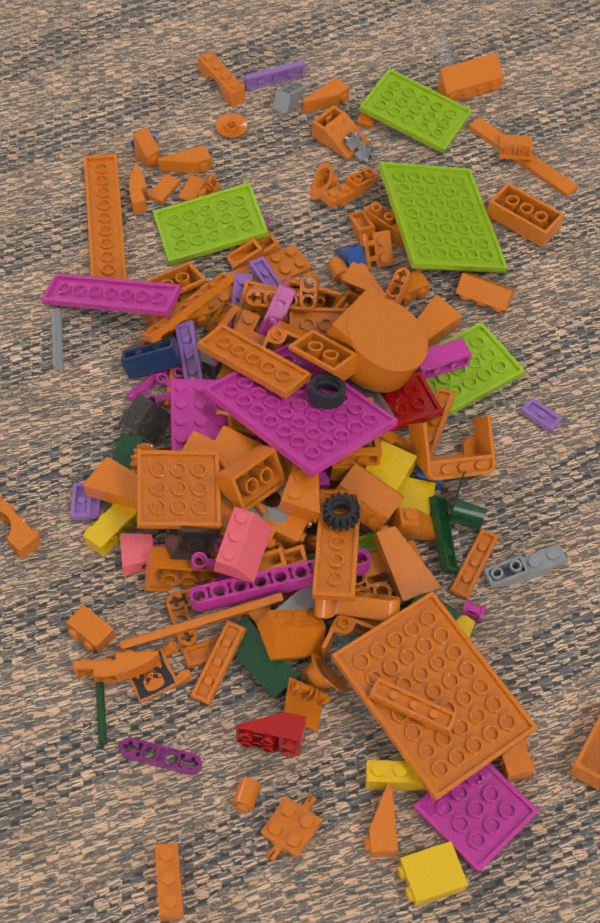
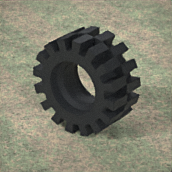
M337 492V496L333 493L331 494V499L329 497L326 498V502L323 503V520L328 527L332 525V530L335 531L338 528V532H342V528L349 531V526L353 529L355 523L358 524L360 519V503L358 504L357 498L354 499V495L351 494L348 497L347 492H344V495H341V492ZM346 508L349 510V513L339 516L334 514V510Z

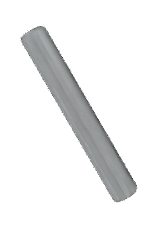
M61 310L52 311V359L55 371L63 369Z

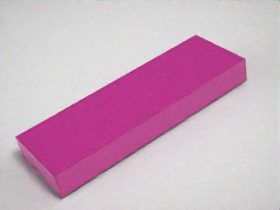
M282 283L279 284L259 328V334L266 336L274 323L284 321L296 295V290Z

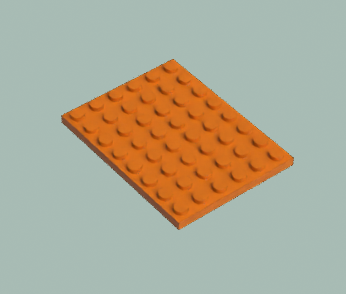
M433 591L331 655V659L435 802L538 729L530 716ZM377 676L457 713V718L449 736L368 698Z

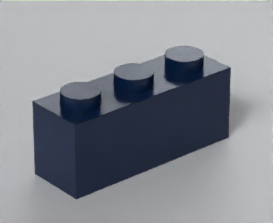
M171 337L122 351L121 363L128 378L131 379L139 378L149 373H157L167 368H175L181 365V357L175 338Z

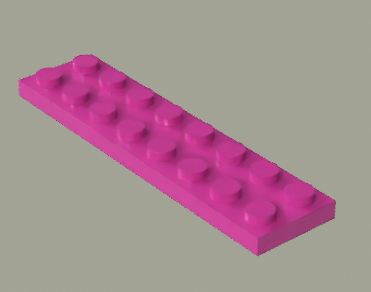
M55 273L41 300L44 304L169 317L182 288L179 284Z

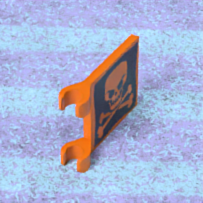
M175 641L157 650L161 657L159 665L144 674L130 679L140 703L193 679L188 669L175 676L166 658L179 652Z

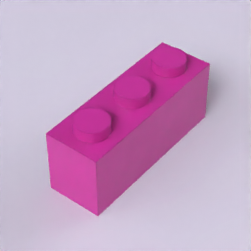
M463 338L451 340L442 345H435L428 349L425 360L415 373L421 371L426 380L469 366L472 353Z

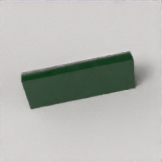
M246 616L236 623L245 627L247 631L235 655L274 699L281 698L287 694L290 677L302 681L299 674L286 660H270L259 630Z

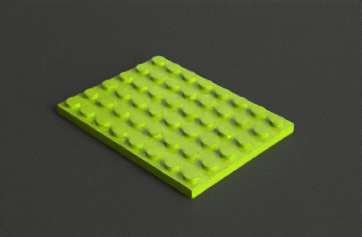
M380 162L378 167L411 268L506 273L508 266L471 169Z

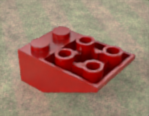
M283 712L237 724V743H240L245 748H252V746L260 747L262 751L268 753L274 751L282 752L287 757L300 756L305 736L306 716Z

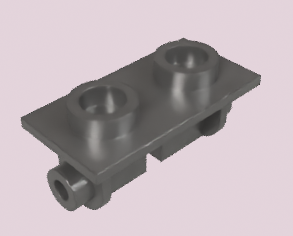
M351 131L352 136L349 137L347 135L343 140L351 151L356 147L359 149L355 155L361 162L366 164L370 160L368 157L374 156L372 154L374 151L368 144L365 146L361 142L363 138L357 132L353 133Z

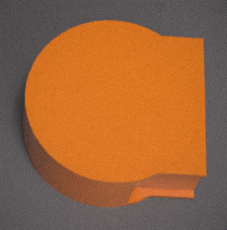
M371 286L331 325L325 335L358 354L356 372L349 379L357 385L375 392H392L405 385L425 360L428 352L426 333L416 317L403 306L387 300Z

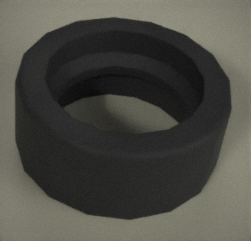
M321 374L310 380L308 399L313 405L322 409H333L343 404L346 385L341 378L331 374ZM330 389L335 391L336 393L324 394L317 390Z

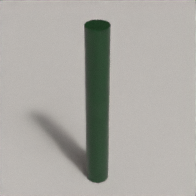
M97 682L98 744L106 745L107 729L104 682Z

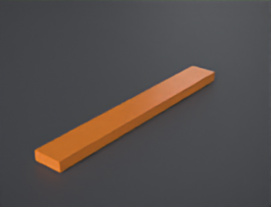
M480 117L469 124V130L499 150L500 134H503ZM532 154V161L514 160L566 198L578 188L577 184L534 154Z
M277 593L120 642L122 650H132L284 603L282 594Z

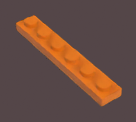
M221 272L175 307L169 317H162L141 333L143 340L151 343L161 340L164 334L174 330L177 324L187 320L190 314L200 310L203 304L213 300L220 291L227 289L234 281L232 275Z

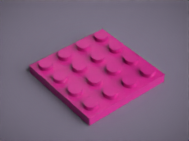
M491 763L436 802L427 793L413 806V809L446 843L452 841L455 852L477 874L539 813V810Z

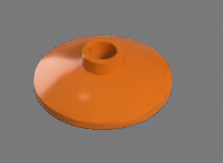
M229 113L217 119L215 128L220 135L235 138L247 131L248 123L243 116Z

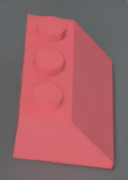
M234 506L215 561L214 571L254 583L272 527L254 512Z

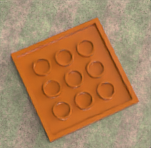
M137 450V529H221L220 485L216 474L220 472L219 451Z

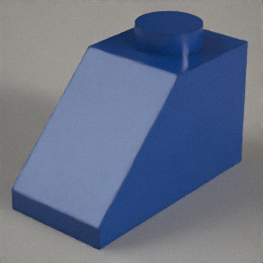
M350 244L335 249L340 259L344 260L348 268L352 262L357 264L363 263L367 266L362 245Z

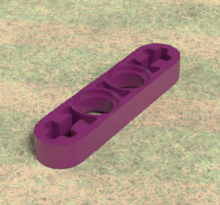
M129 737L120 743L121 755L128 760L193 776L197 775L202 769L201 758L194 753ZM130 744H133L134 749L140 750V746H142L140 756H138V751L135 750L127 753L124 747H129ZM148 749H154L157 752L153 759H147L144 756ZM170 754H174L178 758L177 762L172 765L165 762V758ZM181 757H184V762L191 763L192 760H195L196 765L198 766H194L193 769H189L188 764L182 763V767H179L181 764Z

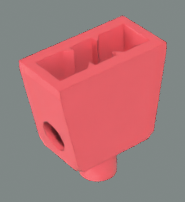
M120 533L124 576L145 571L151 547H166V545H154L151 534Z

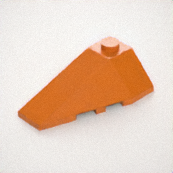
M152 546L147 557L144 591L165 592L171 591V587L182 585L183 589H187L197 583L202 585L211 582L214 578H219L222 573L216 572L214 568L204 567L202 570L194 569L190 564L192 554L173 548ZM199 559L195 560V563L197 565L202 564V562Z

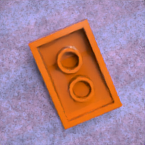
M352 262L341 279L348 290L361 296L371 286L389 300L375 280L374 275L370 273L369 267L363 263L357 264Z

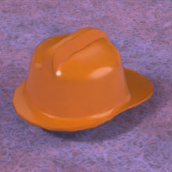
M322 163L315 173L314 181L310 188V198L312 200L320 199L322 192L337 185L338 176L333 171L330 163Z
M313 653L311 655L312 662L302 671V675L308 683L319 690L334 687L346 693L348 688L345 682L318 654Z

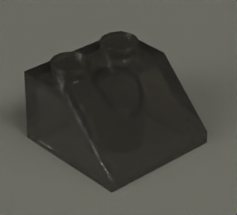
M138 393L117 425L130 435L143 437L144 443H150L155 448L171 424V414L152 400Z
M180 526L178 529H170L165 540L170 559L191 560L196 552H203L207 558H210L221 530L193 526Z

